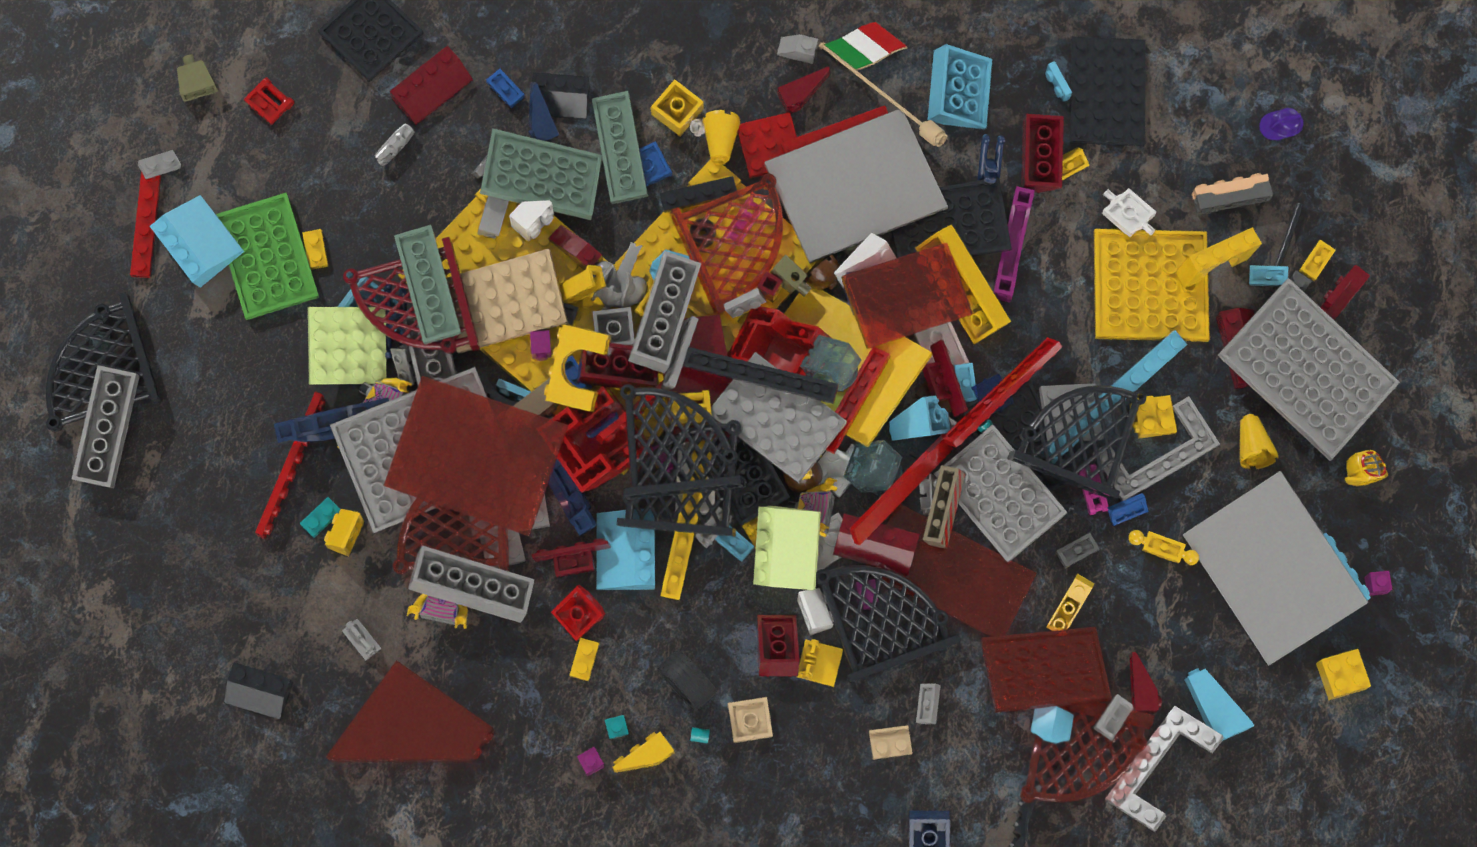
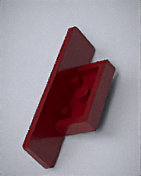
M1354 265L1345 277L1341 275L1335 282L1337 286L1335 290L1332 291L1330 289L1323 297L1326 301L1320 308L1335 320L1370 275L1359 266Z
M939 340L930 346L935 362L926 364L922 371L931 396H936L939 401L948 400L953 415L956 417L968 411L947 347L944 340Z
M596 539L593 540V543L579 542L575 543L572 547L558 546L555 550L551 551L541 549L532 554V559L535 562L553 559L556 577L594 571L593 551L609 549L611 544L608 540Z

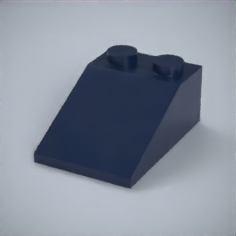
M909 811V847H950L949 811Z

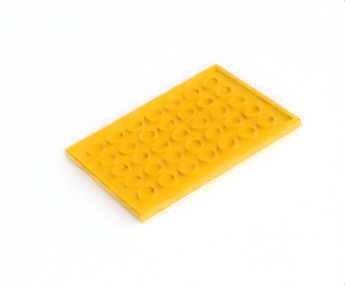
M811 287V290L805 297L798 293L784 314L792 321L818 326L832 337L812 377L828 381V372L821 369L829 371L838 363H846L852 369L850 380L838 387L834 404L821 401L834 412L836 411L873 346L889 353L891 356L846 434L862 445L869 447L933 354L931 351L865 314L853 315L848 304L823 290H816Z

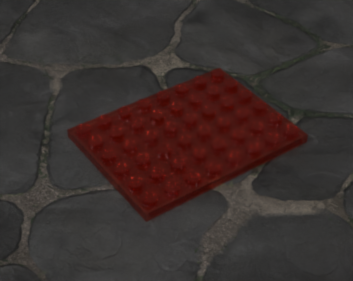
M422 376L384 486L530 536L568 425Z

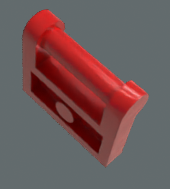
M266 77L244 98V102L272 125L287 109L294 105L295 101L285 96ZM267 89L276 98H278L282 102V104L280 106L276 104L263 91Z

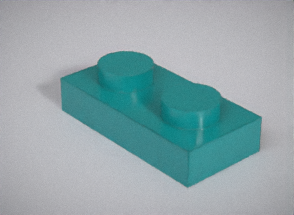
M327 497L300 525L315 538L332 522L335 514H339L340 508Z

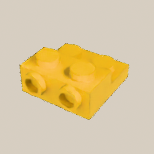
M1170 395L1160 397L1146 396L1145 403L1139 405L1133 424L1134 433H1137L1138 439L1177 433Z

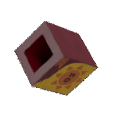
M766 271L757 288L764 295L765 299L773 303L782 288L783 280Z

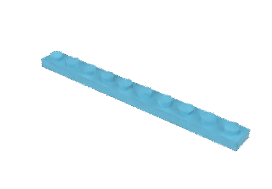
M1176 330L1172 331L1111 386L1132 392L1136 391L1180 352L1187 343ZM1102 393L1099 396V400L1107 393ZM1111 395L1113 405L1121 399L1120 395ZM1108 399L1101 403L1102 413L1109 409ZM1095 400L1088 406L1089 408L1096 403ZM1097 407L1090 412L1092 422L1099 417ZM1086 416L1079 421L1081 431L1088 426ZM1076 424L1069 429L1070 439L1078 434ZM1065 433L1058 438L1060 448L1067 443ZM1079 439L1072 444V447L1079 441ZM1054 442L1047 447L1049 457L1056 452ZM1066 448L1061 452V455L1063 456L1069 449ZM1055 457L1050 463L1054 464L1058 457Z

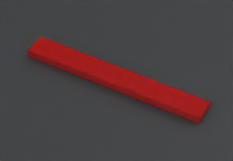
M942 434L850 527L849 530L855 544L861 545L953 450L952 446L946 444L942 439L945 434Z

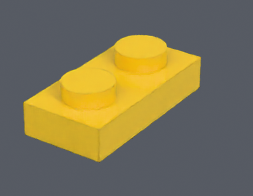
M322 230L302 232L310 269L328 267Z
M1319 240L1299 272L1315 281L1335 252V249Z
M580 638L570 677L589 681L599 647L598 642Z

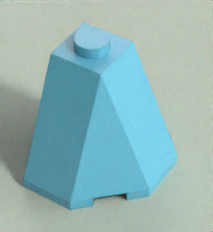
M936 396L920 398L889 421V432L892 441L947 433L950 430L948 412L945 408H941L938 405L939 400Z

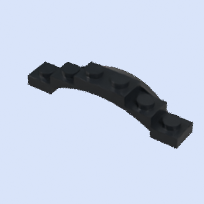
M1078 754L1074 758L1070 756L1064 764L1066 769L1058 766L1056 770L1052 768L1046 779L1041 777L1038 781L1035 779L1028 788L1031 790L1030 794L1027 797L1023 796L1017 804L1020 807L1017 812L1022 817L1019 816L1013 824L1015 827L1013 833L1019 838L1014 837L1008 847H1023L1028 841L1030 815L1038 798L1058 779L1065 776L1071 777L1082 762V757Z

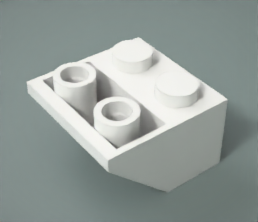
M549 200L522 202L509 215L511 227L528 242L532 238L535 239L540 234V229L552 222L554 218L553 205Z

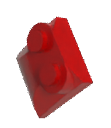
M580 585L551 611L575 641H578L597 622H600L605 615L603 607L588 590Z

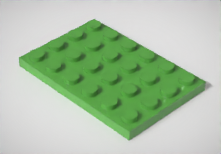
M287 193L216 214L244 250L240 256L229 264L246 320L319 298Z

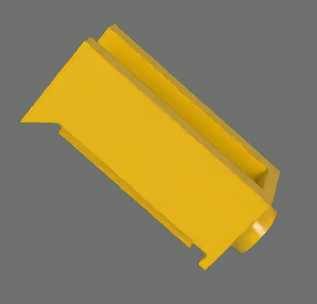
M587 265L586 270L566 280L563 284H559L562 300L568 303H576L606 286L601 266Z

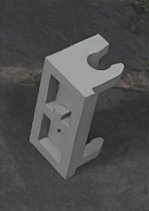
M488 196L478 228V235L490 238L499 236L508 200Z
M1116 694L1093 729L1112 741L1132 711L1133 705Z

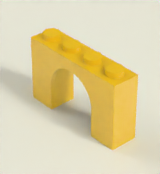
M1252 227L1188 256L1176 271V274L1183 287L1187 288L1200 282L1208 272L1226 261H1229L1233 267L1248 260L1262 243Z
M563 324V327L559 328L557 335L559 344L553 352L555 361L554 365H551L548 376L551 378L544 390L545 400L586 411H594L598 392L573 385L566 376L565 365L569 356L581 349L599 354H607L612 335Z

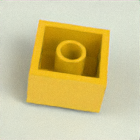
M674 80L651 106V115L678 136H681L690 126L691 122L704 110V101Z
M1358 649L1324 658L1316 663L1328 700L1363 691L1371 687Z

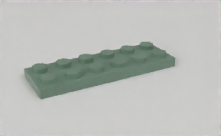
M624 91L592 98L611 204L648 197L629 92Z
M432 225L394 235L424 345L462 334Z

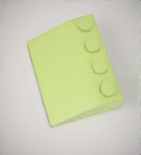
M778 506L759 507L753 584L815 590L821 512Z

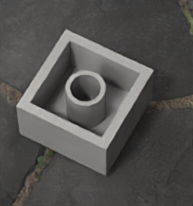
M631 307L593 311L595 332L612 335L610 343L633 346L635 339Z

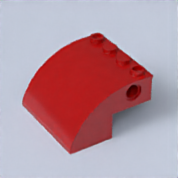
M759 306L749 311L727 356L749 361L756 352L777 369L812 377L829 344L828 342L821 341V339L830 342L832 337L818 326L792 321L780 310Z
M602 386L596 391L598 395L594 411L566 407L538 429L542 438L582 493L598 487L630 467L627 429L624 431L619 430L616 433L617 436L610 443L605 442L600 445L596 440L598 434L626 411L610 387ZM635 423V434H637L639 428ZM642 433L641 437L647 443L648 440ZM636 439V452L638 459L644 447L640 443V441Z

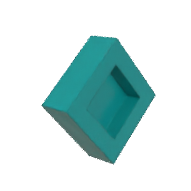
M624 715L605 719L610 740L629 735Z

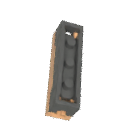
M1261 173L1253 174L1249 178L1244 179L1243 177H1237L1229 182L1221 180L1208 186L1207 184H1201L1196 186L1192 193L1197 215L1267 202L1273 196L1268 174L1261 175Z

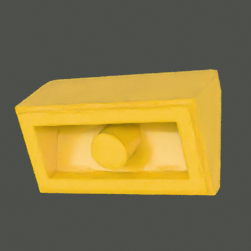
M1075 148L1063 155L1062 180L1090 166L1083 149Z

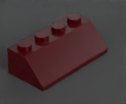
M447 45L391 89L390 94L392 100L416 126L473 81L461 60Z
M1026 114L1023 120L1022 188L1035 190L1034 193L1062 188L1064 116Z
M1234 308L1220 311L1216 320L1224 347L1254 316L1253 309ZM1229 367L1235 389L1250 386Z
M610 343L607 354L581 350L577 383L619 389L626 384H630L634 388H654L657 386L658 371L628 361L633 346Z
M844 513L833 555L908 576L919 534L880 524L861 545H857L854 543L849 529L859 517Z

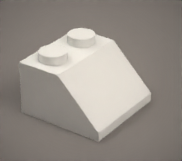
M820 588L798 592L797 601L810 636L831 629L834 620L831 612L827 609V601Z

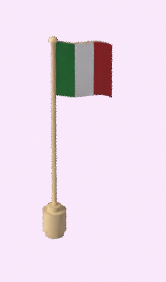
M876 22L861 26L840 39L826 44L823 42L819 44L820 49L828 52L919 124V135L933 146L940 147L944 144L947 135L941 127L932 120L922 123L857 71L879 62L894 52L907 49L905 44Z

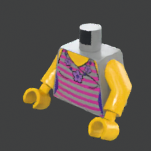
M384 378L381 382L376 381L373 386L364 382L359 392L367 396L364 402L387 397L391 401L408 394L407 386H412V383L398 378Z
M828 477L824 483L806 492H802L799 502L789 501L787 508L821 512L819 535L824 538L827 536L824 532H828L830 528L829 525L835 500L830 490H837V487L833 486L837 480Z
M421 594L414 604L408 607L407 616L413 613L415 614V620L418 619L420 612L421 618L455 625V628L459 624H463L464 629L467 628L468 608L466 606Z

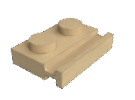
M908 725L869 730L873 760L912 755Z

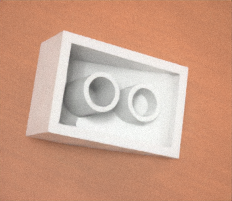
M871 233L834 274L842 288H844L847 272L896 268L899 262L888 242Z

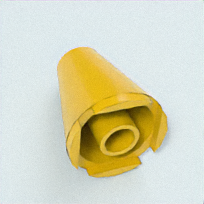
M715 110L706 113L705 118L703 117V126L710 158L717 165H724L730 160L740 125V118L734 112H731V115L725 114V110Z
M1254 414L1245 415L1240 420L1241 467L1250 469V466H1256V469H1261L1275 463V458L1279 457L1278 452L1259 417L1254 416Z

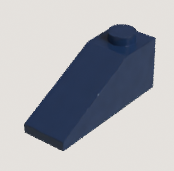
M532 82L530 83L528 124L530 130L528 133L530 138L547 141L558 136L559 133L537 83Z

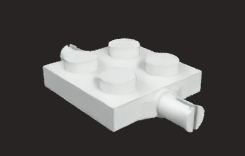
M1128 188L1123 194L1117 196L1109 189L1104 192L1103 195L1111 203L1103 210L1102 214L1128 237H1131L1141 229H1144L1150 236L1155 232L1156 229L1149 225L1148 221L1155 216L1156 211Z
M851 444L846 452L837 449L836 453L832 454L826 451L818 461L823 471L822 481L819 485L824 483L828 477L836 479L837 482H834L833 486L837 487V490H830V492L838 498L842 496L862 469V466L852 458L857 448L854 444ZM850 464H852L853 467L849 475L847 472L850 467Z

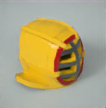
M1376 451L1358 452L1346 461L1348 477L1345 478V481L1349 485L1356 487L1368 485L1388 476L1386 464H1384Z

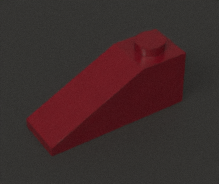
M829 66L778 87L777 95L786 113H795L802 109L829 77Z
M562 225L548 238L549 241L583 270H586L587 265H596L603 261V255Z
M1132 652L1129 655L1132 713H1156L1162 706L1161 696H1158V690L1138 654Z

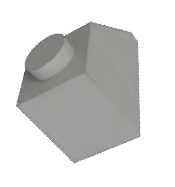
M804 35L781 37L777 56L813 64L818 39Z

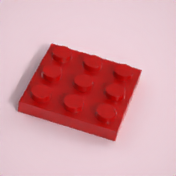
M790 112L739 125L737 134L749 178L767 175L768 171L764 162L784 155L781 143L797 138Z

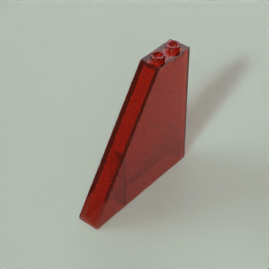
M396 660L326 758L330 762L471 763L473 759L477 760L483 751L481 748L484 743L488 744L494 736L492 733L494 729Z

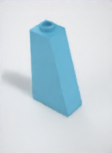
M1197 668L1188 673L1189 676L1185 679V682L1205 724L1222 734L1223 740L1254 726L1253 722L1206 669L1200 671Z

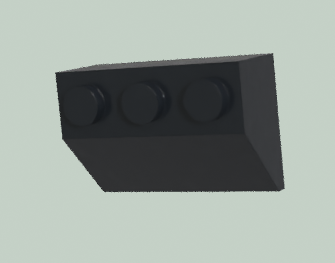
M533 72L532 82L537 83L551 117L586 120L590 87L589 77Z
M234 662L227 680L224 703L281 720L293 681L286 677Z

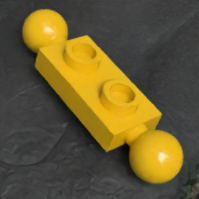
M1133 530L1129 534L1130 543L1133 545L1144 544L1142 551L1178 564L1181 558L1188 565H1194L1199 561V554L1195 550L1184 551L1186 544L1150 531L1147 537L1139 530Z

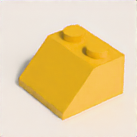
M340 509L339 514H335L332 520V524H334L332 530L326 533L324 541L328 549L349 557L364 524V520L358 512Z

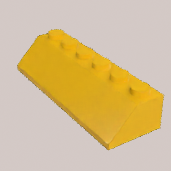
M952 225L936 232L915 247L973 344L978 343L1011 322Z

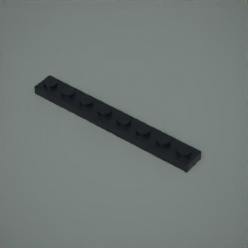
M688 347L683 366L686 368L834 404L839 387L837 383Z

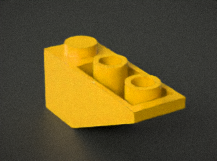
M1077 574L1046 627L1063 637L1092 590L1094 583Z
M653 732L645 739L647 742L643 745L637 744L630 750L631 754L627 757L621 756L614 761L615 766L612 768L617 773L659 765L674 754V749L661 732L658 734Z

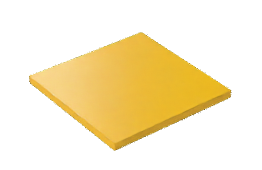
M1094 229L1095 339L1163 340L1172 331L1176 330L1184 341L1208 342L1210 340L1208 273L1200 282L1187 288L1183 287L1176 274V271L1188 256L1207 248V232L1155 230L1150 236L1145 230H1138L1131 237H1128L1120 229Z

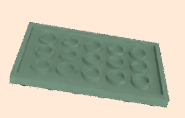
M492 129L480 194L516 203L549 200L552 202L554 212L591 220L602 155Z

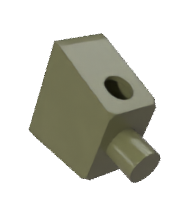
M191 54L182 58L184 65L177 68L179 90L183 101L187 102L218 92L202 60L195 62L194 56Z
M786 254L770 272L783 280L782 287L790 294L796 289L805 297L811 290V287L803 281L807 274Z

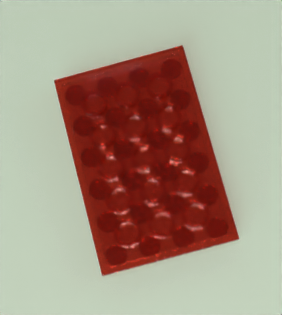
M943 243L841 277L866 349L973 314L948 243Z
M1096 627L981 638L995 713L1106 702L1112 699Z

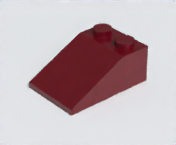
M757 615L759 676H798L800 661L796 615Z

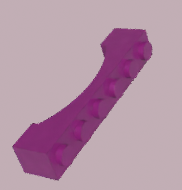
M1017 186L1013 195L1007 223L1012 250L1001 252L993 289L996 298L1006 302H1010L1013 296L1022 245L1035 190Z

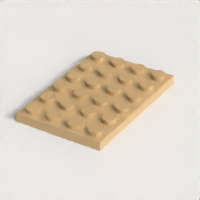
M550 249L461 273L480 348L527 335L531 331H541L568 323ZM452 276L447 277V282L450 284L453 283ZM454 287L450 290L451 297L457 298ZM456 302L454 304L455 311L461 312L459 302ZM460 316L458 318L459 326L464 327L463 317ZM466 330L457 339L467 337ZM470 344L457 347L456 350L457 353H463L472 349Z

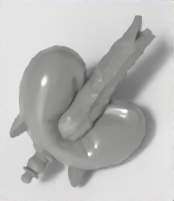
M630 243L618 271H616L612 263L607 261H601L595 265L601 266L606 286L596 291L591 300L594 301L599 297L604 304L602 310H610L611 307L627 308L639 303L645 296L647 282L642 277L631 276V271L637 260V255L643 247L642 245L635 247L636 243Z

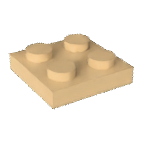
M767 697L728 703L734 743L773 737Z

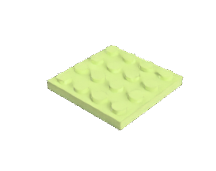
M308 307L309 385L363 384L364 382L374 384L376 381L381 382L384 378H387L385 357L386 335L371 324L359 307ZM368 307V308H369L370 311L372 312L376 307ZM380 309L375 316L384 318L385 310Z

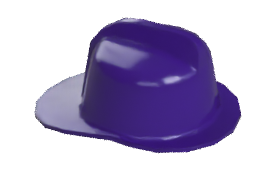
M1292 108L1274 111L1266 114L1261 119L1259 124L1260 132L1270 140H1280L1295 136L1303 128V119L1301 114Z

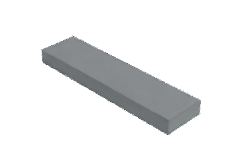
M694 316L683 322L661 389L671 390L676 386L698 322V318Z

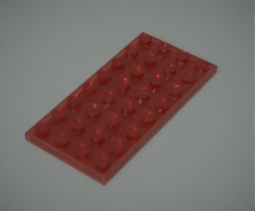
M900 504L894 510L887 525L919 534L908 576L900 575L920 587L939 610H943L947 615L1003 642L1037 573L1012 560L1007 562L1002 555L953 530L948 548L928 545L923 540L928 518ZM882 576L890 584L891 579ZM895 581L894 588L902 591L903 585ZM908 588L906 589V594L914 597L915 593Z

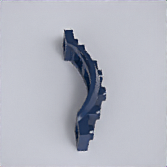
M389 397L274 423L278 443L288 440L314 442L335 439L330 427L331 424L389 401Z
M538 426L525 435L524 438L530 447L533 458L540 467L569 522L574 525L579 536L584 535L597 526L589 511L592 507L586 499L584 492L582 493L542 438L538 432V429L542 426Z

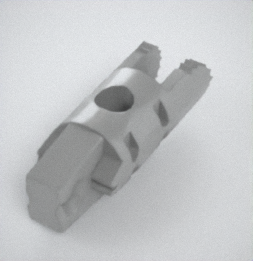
M405 123L396 130L378 150L375 158L380 166L388 164L415 132L408 124Z

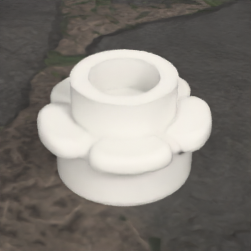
M700 118L694 119L690 124V131L697 137L705 133L703 119L701 120Z

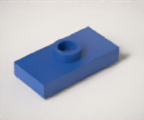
M1143 493L1107 507L1113 526L1148 512Z

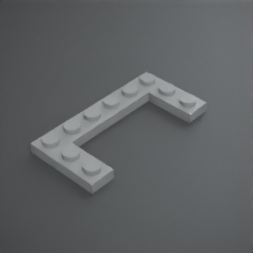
M1190 397L1185 398L1172 407L1192 439L1131 475L1128 474L1121 463L1113 489L1120 491L1119 498L1121 501L1133 497L1220 445ZM1110 446L1111 453H1112V457H1113V459H1114V457H1115V452H1114V450L1112 449V447ZM1107 450L1099 455L1101 464L1108 460ZM1110 463L1103 469V473L1107 479L1112 467V463Z
M1176 706L1172 708L1105 798L1107 802L1154 832L1166 815L1135 794L1178 736L1182 734L1212 754L1224 739L1222 734Z

